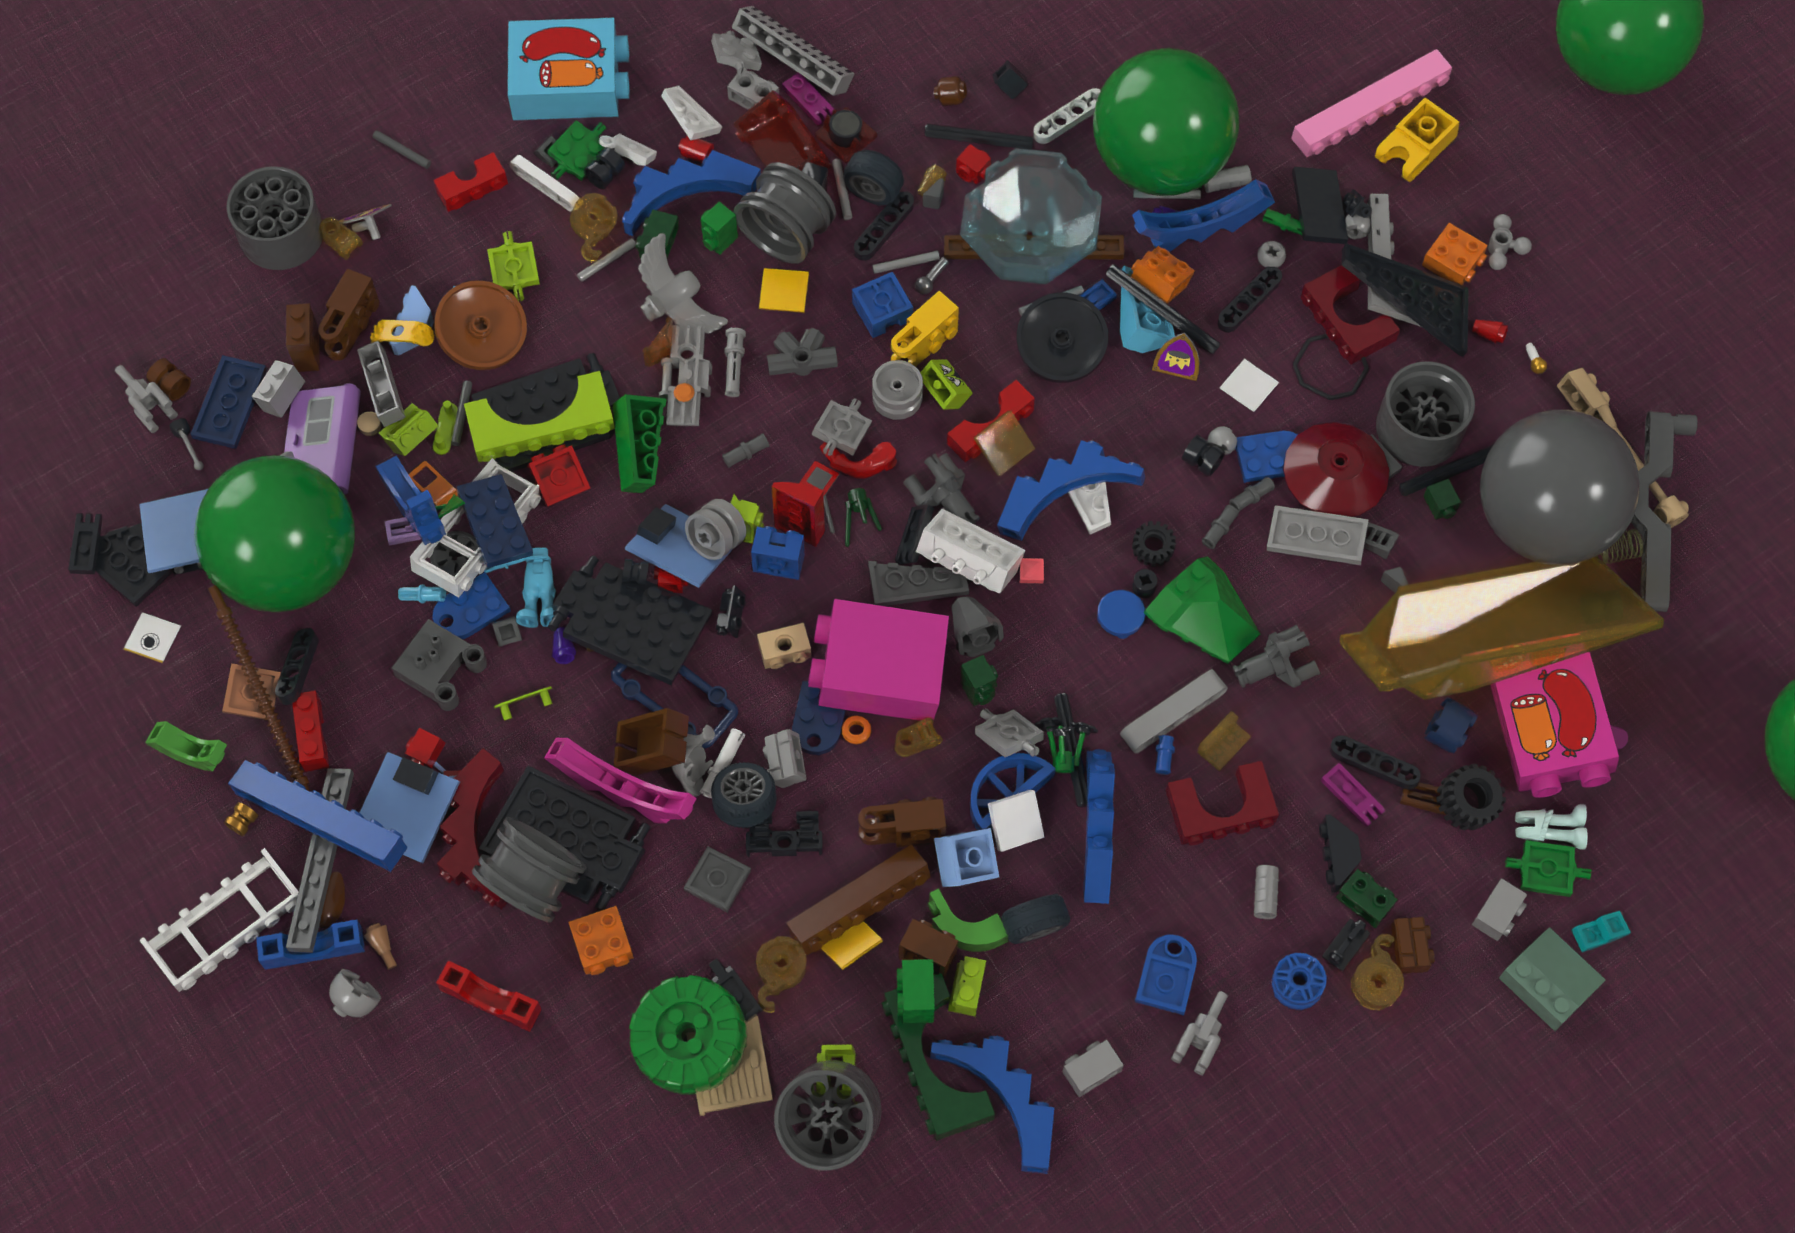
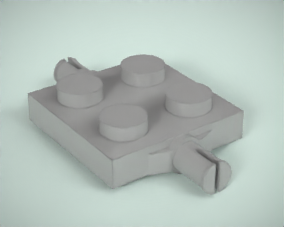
M728 31L726 34L723 33L721 35L713 33L711 42L718 63L735 67L739 76L740 74L744 76L746 69L760 70L762 63L754 42L748 38H736L733 31L732 33Z
M853 399L849 407L840 405L832 400L830 401L812 432L813 436L827 442L823 449L824 454L829 450L827 455H832L837 447L854 455L872 420L862 416L857 411L861 406L860 400L856 403L857 399Z
M986 708L981 711L980 716L986 722L975 726V735L1002 756L1007 757L1021 750L1027 751L1033 757L1039 753V748L1034 744L1044 740V732L1014 709L999 715H994Z

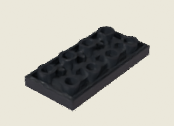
M1294 167L1292 175L1303 241L1346 244L1348 234L1337 170Z

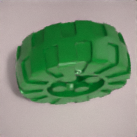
M675 976L662 981L661 985L653 990L650 989L640 999V1005L636 1013L632 1014L630 1021L631 1052L641 1072L657 1086L679 1094H697L705 1090L710 1091L723 1084V1081L739 1067L747 1045L746 1022L736 999L720 984L700 976ZM688 1033H696L694 1038L685 1042V1037Z

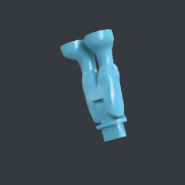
M532 548L533 556L526 559L527 565L524 576V589L522 591L525 608L517 612L516 622L524 627H538L537 601L540 598L542 601L540 623L543 627H548L554 617L552 605L556 595L551 558L548 556L547 548Z

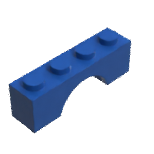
M358 920L334 923L328 929L318 932L313 953L289 952L286 949L287 934L278 933L256 937L258 960L265 970L365 952L363 930Z

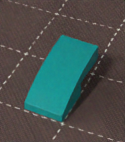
M1620 911L1600 916L1595 921L1575 926L1571 930L1582 952L1613 942L1631 933Z

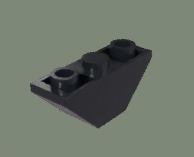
M1331 814L1325 815L1322 823H1319L1320 838H1324L1325 847L1322 848L1323 860L1328 863L1326 883L1331 885L1332 893H1336L1357 869L1362 858L1358 835Z

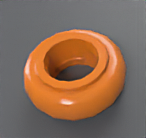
M851 716L843 722L841 728L842 735L849 743L862 744L870 737L871 725L862 716ZM853 725H860L863 728V732L859 735H853L849 729Z

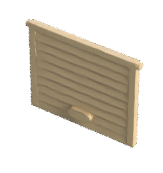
M755 1016L746 1023L747 1045L742 1055V1061L736 1071L730 1074L720 1086L710 1091L705 1090L696 1094L700 1116H704L707 1112L773 1100L758 1016ZM688 1033L687 1041L694 1038L696 1033Z

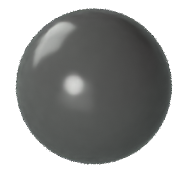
M1548 410L1535 413L1516 422L1496 440L1487 455L1480 480L1481 503L1488 523L1495 534L1516 553L1540 563L1554 565L1574 564L1601 554L1623 535L1631 523L1637 508L1639 473L1628 445L1608 424L1583 412Z

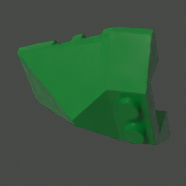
M1208 556L1198 558L1180 573L1144 611V614L1161 630L1165 632L1170 631L1182 637L1181 640L1186 643L1188 641L1201 647L1202 651L1227 664L1260 636V632L1227 575Z

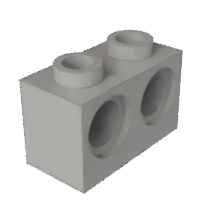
M746 70L744 76L736 74L727 86L729 100L764 118L767 117L779 100V87L772 81H766L758 77L752 71Z

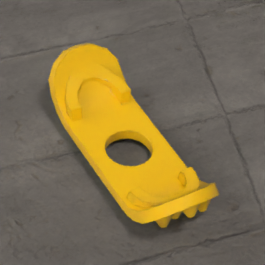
M380 320L377 325L373 326L374 332L370 336L371 343L376 341L410 342L423 347L432 344L435 337L434 331L429 325L419 321ZM398 326L404 327L402 334L399 336L392 335L394 328Z

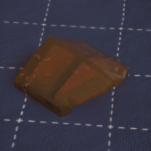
M669 316L666 318V325L649 347L645 346L643 349L645 365L648 367L660 363L663 358H670L673 321Z

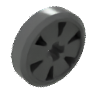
M463 531L447 533L448 537L473 551L478 549V544L473 535ZM439 542L434 548L430 561L434 566L455 577L469 558L460 554L461 557L453 560L452 556H455L458 552Z

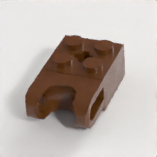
M350 269L345 271L326 304L328 311L318 328L320 338L325 341L324 348L327 356L332 360H343L347 357L362 330L364 331L367 328L371 314L376 312L379 307V299L372 278ZM340 342L342 349L338 352H333L332 348H334L336 343Z
M926 797L922 801L912 802L910 799H904L895 804L868 806L860 811L858 818L860 825L859 838L866 845L896 843V848L907 847L911 844L912 846L935 844L934 838L946 835L943 799H937L936 797ZM867 815L875 816L874 818H869L865 820V817ZM865 832L876 834L873 837H869L865 834Z

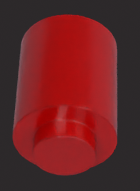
M686 136V138L681 139L678 149L681 151V156L702 163L703 159L708 157L711 151L714 150V144L701 139L690 140Z

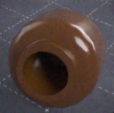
M959 76L940 78L938 85L934 86L935 99H939L943 106L962 104L964 98H967L966 82L962 81Z

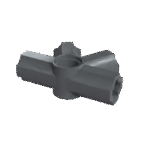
M814 328L806 329L800 343L790 332L784 331L774 341V346L780 353L767 355L769 375L795 372L797 375L805 376L810 374L812 370L838 367L835 346L821 348L825 336Z

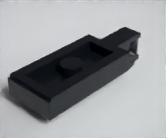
M717 958L709 963V966L716 974L712 978L713 982L720 984L732 994L744 1014L746 1023L763 1011V1008L738 973L730 965L724 968Z

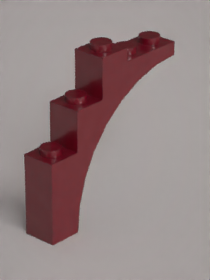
M482 748L453 778L460 781L449 806L455 811L440 825L443 833L442 839L452 848L440 859L437 865L441 871L439 875L447 883L454 882L459 886L464 881V884L473 892L476 890L480 891L483 894L482 899L489 906L493 907L496 905L499 909H502L508 902L484 886L471 871L475 865H480L478 861L480 857L477 833L482 806L492 785L504 772L501 762Z

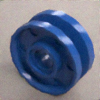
M1293 953L1279 961L1272 976L1271 987L1275 997L1281 1004L1290 1009L1303 1010L1312 1007L1320 1000L1326 987L1327 975L1323 965L1316 958L1305 953ZM1300 977L1304 980L1305 984L1297 985L1294 983L1293 978Z

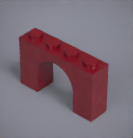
M1341 265L1306 283L1301 293V300L1306 307L1311 309L1316 322L1324 327L1328 338L1338 346L1341 356L1352 365L1361 360L1362 357H1367L1395 342L1400 329L1392 318L1387 315H1382L1363 325L1348 324L1336 315L1333 304L1358 290L1361 282L1358 277Z
M1262 761L1238 766L1235 775L1243 797V808L1230 817H1216L1203 809L1199 803L1192 777L1167 784L1166 794L1182 845L1188 843L1190 846L1198 845L1205 839L1213 838V840L1225 838L1230 833L1244 834L1249 832L1251 828L1260 827V829H1265L1276 823L1279 813Z

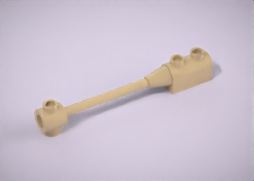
M1583 368L1568 372L1557 387L1574 411L1592 415L1612 427L1628 445L1635 459L1638 471L1642 469L1644 464L1617 428L1609 408V395L1605 391L1600 392L1596 387V377L1591 373L1587 374ZM1656 481L1649 486V489L1659 501V504L1654 509V513L1663 523L1670 524L1672 528L1688 517L1689 507L1685 501H1679L1675 495L1667 497Z

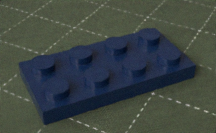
M222 355L190 434L192 439L237 449L255 403L252 395L267 373L266 365Z
M502 474L456 486L458 497L465 502L462 507L487 568L533 556V549Z

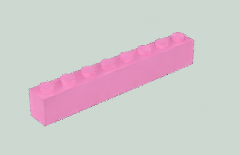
M1436 49L1296 125L1291 139L1306 157L1313 154L1317 155L1325 147L1339 143L1343 137L1357 133L1360 128L1367 124L1372 125L1378 118L1385 114H1392L1396 108L1410 104L1416 97L1428 94L1436 86H1443L1449 80L1452 66Z

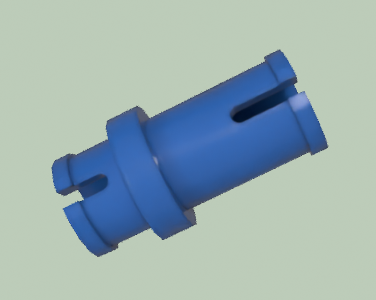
M1160 735L1159 744L1156 745L1155 751L1158 753L1155 772L1158 774L1167 775L1171 773L1172 754L1175 752V747L1173 746L1174 737L1169 735Z

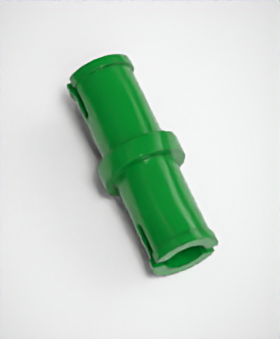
M1267 208L1262 220L1263 222L1281 227L1282 231L1289 230L1302 235L1300 220L1291 217V214L1287 213L1285 215Z

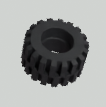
M1471 764L1470 766L1465 765L1447 775L1441 781L1442 785L1437 790L1440 794L1437 797V802L1441 803V806L1438 808L1440 812L1445 813L1444 819L1446 821L1451 820V825L1454 827L1460 825L1461 830H1475L1498 818L1499 813L1504 809L1502 804L1506 803V797L1502 796L1505 793V788L1500 787L1499 783L1502 781L1500 778L1496 779L1494 777L1495 772L1492 770L1486 771L1487 767L1483 765L1478 767L1477 764ZM1464 786L1471 788L1476 793L1479 801L1478 809L1469 805L1465 800Z

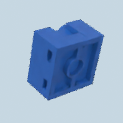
M893 272L852 289V304L872 338L886 333V328L894 324L902 326L906 324L907 318L913 314V306Z
M770 526L757 527L751 550L753 572L799 580L805 556L804 535L792 530L787 531L786 534L779 533Z

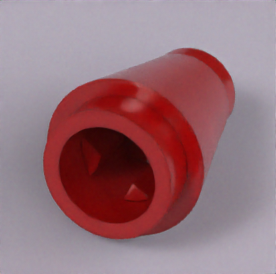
M1476 319L1472 332L1497 344V342H1504L1508 326L1503 325V322Z

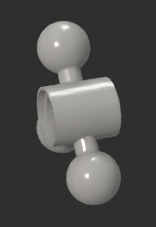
M1505 214L1495 217L1493 221L1495 230L1488 244V251L1492 254L1489 257V265L1494 270H1501L1506 266L1507 258L1505 254L1508 248H1514L1517 254L1525 255L1532 247L1531 241L1526 237L1512 240L1513 236L1509 231L1512 222L1510 217Z

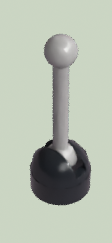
M181 418L173 421L169 425L172 434L177 438H183L195 462L194 468L202 470L204 465L198 460L187 438L190 432L187 420Z

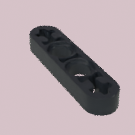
M899 192L896 199L892 203L887 204L856 240L854 254L857 259L861 261L871 259L910 214L914 207V198L909 192ZM900 201H901V202L908 201V205L904 203V204L900 207ZM892 214L897 219L894 222H888L885 220V216ZM874 230H881L884 234L876 238L871 233ZM868 245V251H860V247L864 249Z
M1266 267L1220 313L1217 323L1218 328L1226 333L1236 330L1278 288L1282 279L1280 269L1277 267ZM1268 276H1275V279L1272 278L1267 285L1265 284ZM1259 288L1263 291V295L1255 296L1251 293V290ZM1243 302L1248 305L1249 309L1241 311L1236 305ZM1232 314L1235 315L1232 319V323H1224V320H1229L1232 317Z
M312 628L299 630L292 641L275 688V694L283 705L294 703L301 694L319 643V639ZM305 654L302 658L295 660L297 657ZM298 672V674H296L295 676L290 677L292 674Z
M1337 736L1331 742L1330 752L1337 760L1407 790L1414 789L1419 784L1421 774L1414 765L1347 736ZM1341 744L1346 745L1345 749L1341 752L1337 750ZM1352 748H1355L1353 757H1350ZM1364 752L1369 754L1371 759L1363 763L1358 760L1357 755ZM1388 762L1393 766V770L1391 772H1383L1380 769V764ZM1397 768H1401L1398 777H1396ZM1409 773L1413 774V779H1410V781L1405 780Z

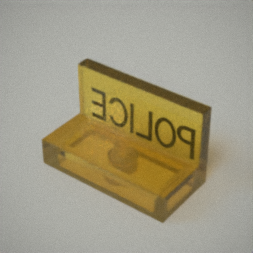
M1232 711L1200 743L1197 752L1219 771L1251 738L1246 731L1237 725L1239 717Z

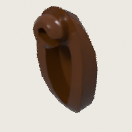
M333 872L330 876L319 924L321 928H327L334 924L343 911L345 887L343 877L339 872Z

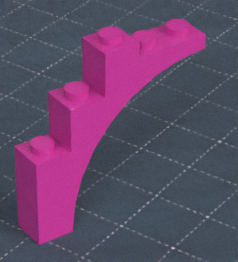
M556 738L544 759L586 790L600 791L620 807H633L653 823L667 824L671 819L685 820L691 814L693 804L696 801V798L690 793L665 789L633 777L597 758L569 738Z

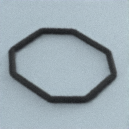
M1323 334L1308 338L1293 362V368L1299 384L1328 400H1336L1354 395L1369 370L1366 358H1361L1364 370L1352 391L1331 396L1304 383L1297 364L1310 342L1326 339L1328 336Z

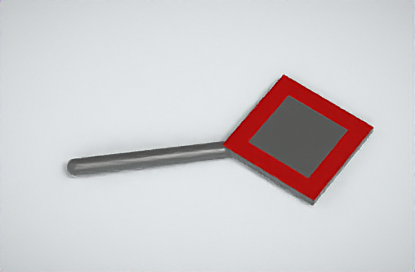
M814 461L799 483L823 491L824 509L830 533L833 534L835 530L826 494L840 473Z

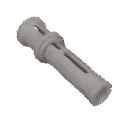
M729 328L725 332L727 337V347L724 349V353L727 356L725 395L737 397L740 394L741 358L745 354L743 338L746 337V331L741 328Z

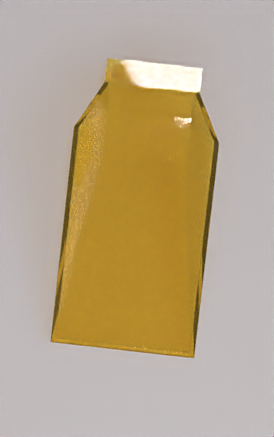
M1595 556L1574 564L1554 565L1532 562L1399 586L1398 591L1363 631L1340 635V644L1380 692L1403 687L1426 700L1471 691L1663 628L1664 619L1599 557Z

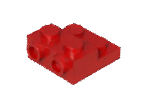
M565 444L552 449L553 453L545 456L544 453L531 458L532 462L528 464L536 485H539V490L547 507L591 489L572 445L567 448Z

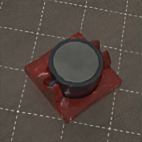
M845 107L841 111L834 109L831 117L827 115L823 126L815 132V137L842 161L847 163L854 153L861 151L877 138V132L867 125L857 113Z

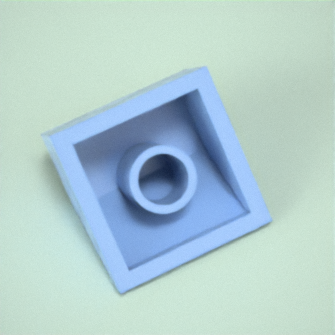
M991 828L934 838L942 887L960 886L999 877Z

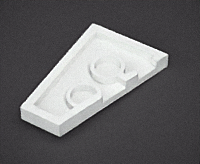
M680 86L664 89L661 95L690 140L720 133L723 126Z
M1105 482L1086 485L1068 492L1090 535L1111 525Z

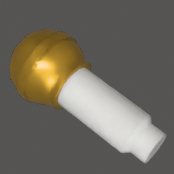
M1532 343L1526 344V351L1531 359L1532 371L1536 374H1542L1547 369L1546 361L1539 357Z

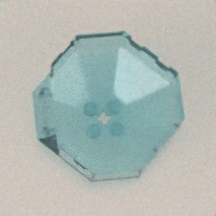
M1016 148L1009 153L1008 158L1002 162L998 160L986 168L985 183L965 195L960 236L1001 280L1047 284L1096 250L1102 196L1097 190L1093 191L1087 185V180L1076 168L1073 170L1067 164V159L1062 153ZM1029 231L1032 232L1033 236H1036L1032 237L1031 241H1028L1027 237L1023 236L1027 235Z

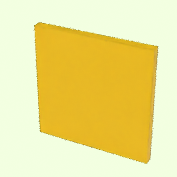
M764 268L759 309L804 313L809 272Z
M863 921L861 924L854 925L846 930L839 938L827 942L821 949L843 970L883 940Z

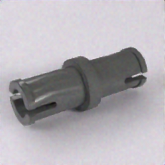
M762 433L746 443L744 441L741 442L739 447L726 454H722V457L727 467L730 468L746 458L749 460L753 454L770 445Z
M1265 477L1257 484L1246 487L1244 492L1230 499L1229 504L1240 512V510L1251 503L1259 502L1260 497L1275 489L1274 483L1269 477Z
M1227 505L1218 519L1213 520L1211 523L1212 527L1205 537L1202 538V543L1207 548L1214 549L1221 537L1229 532V526L1239 515L1238 510L1231 505Z

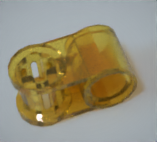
M328 217L320 223L324 242L342 258L347 260L353 250L363 245L360 237L337 219Z
M926 718L899 730L896 734L894 746L896 753L901 757H909L939 745L943 739L937 734L933 726V719ZM909 740L912 744L905 746L900 741Z

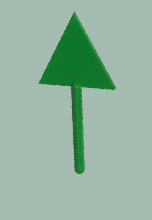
M454 494L447 504L435 506L436 511L441 510L438 514L439 519L462 506L465 502Z

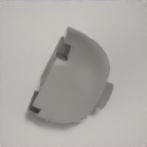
M342 969L330 985V999L335 1005L333 1009L342 1017L347 1015L354 1018L365 1016L378 1005L381 996L370 983H362L358 980L360 978L359 975L347 969Z

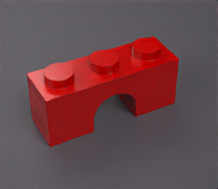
M494 152L474 161L477 175L471 180L464 181L459 179L454 171L433 180L436 192L448 212L459 209L464 204L473 200H478L494 190H500L508 184L506 172Z
M316 690L303 692L292 703L300 764L305 772L329 768L327 745L324 741L321 723H324L321 700Z

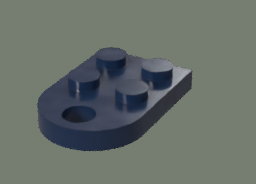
M802 681L792 731L799 734L803 752L811 755H822L831 751L838 744L846 710L818 706L820 689L808 687V682ZM811 737H818L821 743L817 747H811L807 741Z

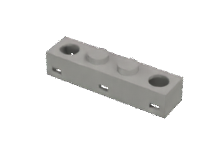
M1370 194L1367 202L1372 208V213L1369 216L1371 230L1368 234V251L1391 259V255L1394 253V242L1390 241V236L1393 234V222H1389L1388 194Z
M376 341L357 349L376 415L380 422L386 427L404 419L405 414L386 351L380 342ZM377 358H381V359H382V363L380 362V360H377V361H375V362H373V363H372V361L375 360V359H377Z

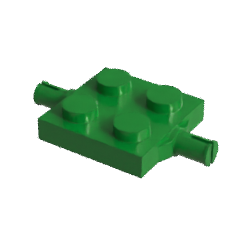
M576 120L548 149L547 154L555 159L559 165L551 173L553 178L555 177L558 180L565 172L573 174L580 181L586 177L583 169L592 160H596V156L604 148L599 144V136L606 130V126H602L603 123L599 122L591 131Z
M1528 840L1524 842L1521 859L1506 857L1505 860L1506 868L1520 869L1521 890L1571 897L1573 882L1576 877L1590 880L1592 872L1591 869L1577 867L1574 859L1575 847Z

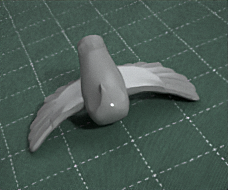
M660 233L657 237L652 238L650 243L645 246V253L641 256V264L638 268L642 274V281L647 284V288L650 289L652 294L646 297L647 301L640 307L649 321H652L667 314L675 322V325L705 326V333H712L714 330L721 329L723 325L728 323V319L710 314L700 308L692 299L701 287L696 276L691 271H683L677 275H674L671 271L665 253V234Z

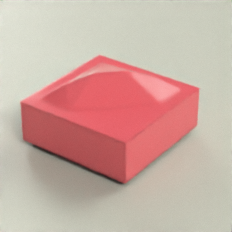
M1022 558L1020 563V583L1043 584L1044 559Z

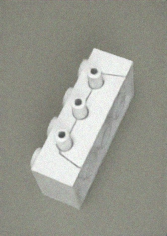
M941 509L924 528L916 552L930 559L933 563H939L952 570L953 573H959L972 580L975 584H981L987 589L1000 594L1017 573L1025 550Z

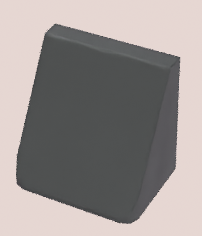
M552 136L547 138L533 152L536 157L551 167L557 163L555 159L547 154L548 149L556 142Z
M940 178L923 194L924 207L940 208L944 193L943 179Z
M1394 568L1383 573L1381 582L1399 597H1405L1409 584L1402 568Z
M515 615L492 622L499 647L522 640Z

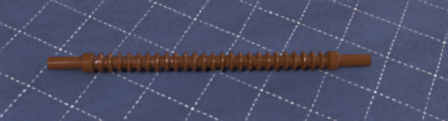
M217 585L212 586L208 590L218 611L216 614L218 619L223 621L221 625L226 627L224 632H228L227 638L232 640L230 644L234 645L233 651H237L235 656L240 658L238 663L243 664L241 669L246 671L244 676L249 678L247 682L251 683L250 689H254L253 695L257 696L256 702H260L258 707L263 709L261 714L266 715L264 720L269 722L267 727H271L270 733H274L273 740H277L276 746L280 747L278 751L283 753L281 758L286 760L284 765L289 766L287 771L292 773L290 778H294V781L302 784L310 792L307 785L309 780L307 776H303L304 770H300L301 764L297 763L299 758L294 757L296 752L291 750L293 745L288 744L290 739L285 737L287 732L282 730L284 726L280 725L281 719H277L279 714L274 712L276 707L271 706L273 701L268 699L270 694L265 693L267 688H263L264 681H260L261 675H257L258 669L254 668L256 663L251 661L253 657L248 655L250 650H246L247 644L242 641L244 637H240L241 631L237 630L238 624H234L236 619L231 617L233 612L230 607L226 606Z

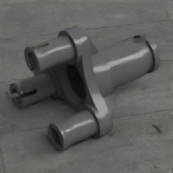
M935 453L932 455V458L929 457L924 461L936 477V483L931 489L926 491L916 475L910 476L903 482L915 498L914 502L917 506L926 504L930 506L942 505L946 511L972 524L980 519L978 515H975V510L960 491L965 473L961 468H957L948 453L940 457Z
M1294 625L1278 634L1274 632L1268 635V641L1263 653L1241 662L1239 666H1232L1241 687L1244 688L1248 683L1253 684L1275 674L1285 683L1295 688L1301 685V682L1320 675L1314 660L1297 669L1291 666L1289 660L1290 653L1310 646L1304 631L1300 632L1298 626Z

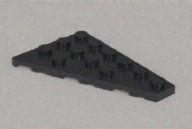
M1345 244L1342 249L1341 262L1344 268L1456 354L1464 357L1468 352V287L1353 245Z
M142 523L131 527L125 526L108 532L105 536H100L95 573L135 607L173 572L172 569L148 573Z

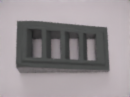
M1368 522L1367 531L1370 532V535L1365 539L1364 548L1387 559L1397 542L1399 534ZM1375 535L1379 537L1376 542L1372 541ZM1383 540L1387 541L1385 545L1381 544Z

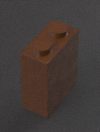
M309 303L286 305V347L298 372L320 371L319 327Z

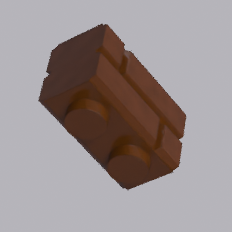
M1423 917L1394 919L1391 924L1398 973L1427 972L1431 964H1434V951L1428 947V940L1431 938L1430 926L1425 925Z

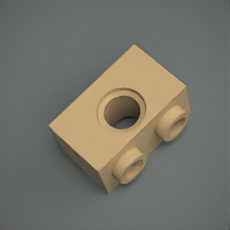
M804 623L757 634L765 669H778L783 667L784 664L791 662L802 663L811 658V647ZM783 645H788L791 647L787 651H782L779 649Z

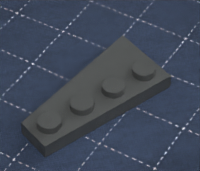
M868 561L875 605L889 606L969 595L967 578L959 573L955 574L947 568H922V565H912V567L899 566L898 563L877 564L876 561Z

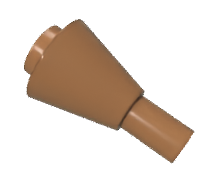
M377 923L367 928V933L363 937L382 957L387 969L389 970L397 966L390 952L391 947L387 926H381L380 923Z

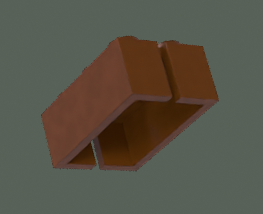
M665 708L619 721L616 743L635 749L637 753L619 746L615 747L613 767L636 776L685 763L687 742L684 741V738L688 734L689 716Z

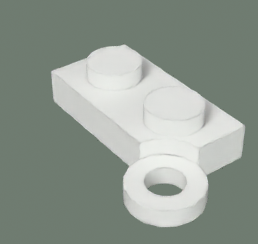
M617 134L614 137L601 136L599 139L601 146L615 148L614 151L618 155L633 160L637 165L646 166L655 160L657 151L621 134Z

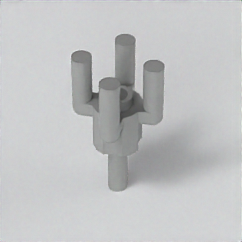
M119 365L115 369V372L128 385L125 394L129 397L128 401L134 408L135 415L151 433H155L159 427L152 420L153 415L148 410L158 405L170 420L178 416V413L171 407V400L156 383L150 382L147 384L144 379H134L123 365Z
M1219 991L1208 1014L1200 1013L1195 1023H1190L1187 1026L1171 1058L1172 1061L1180 1064L1190 1044H1192L1197 1049L1204 1050L1194 1069L1195 1073L1199 1075L1204 1074L1221 1041L1218 1033L1222 1024L1218 1022L1217 1017L1228 997L1226 993Z

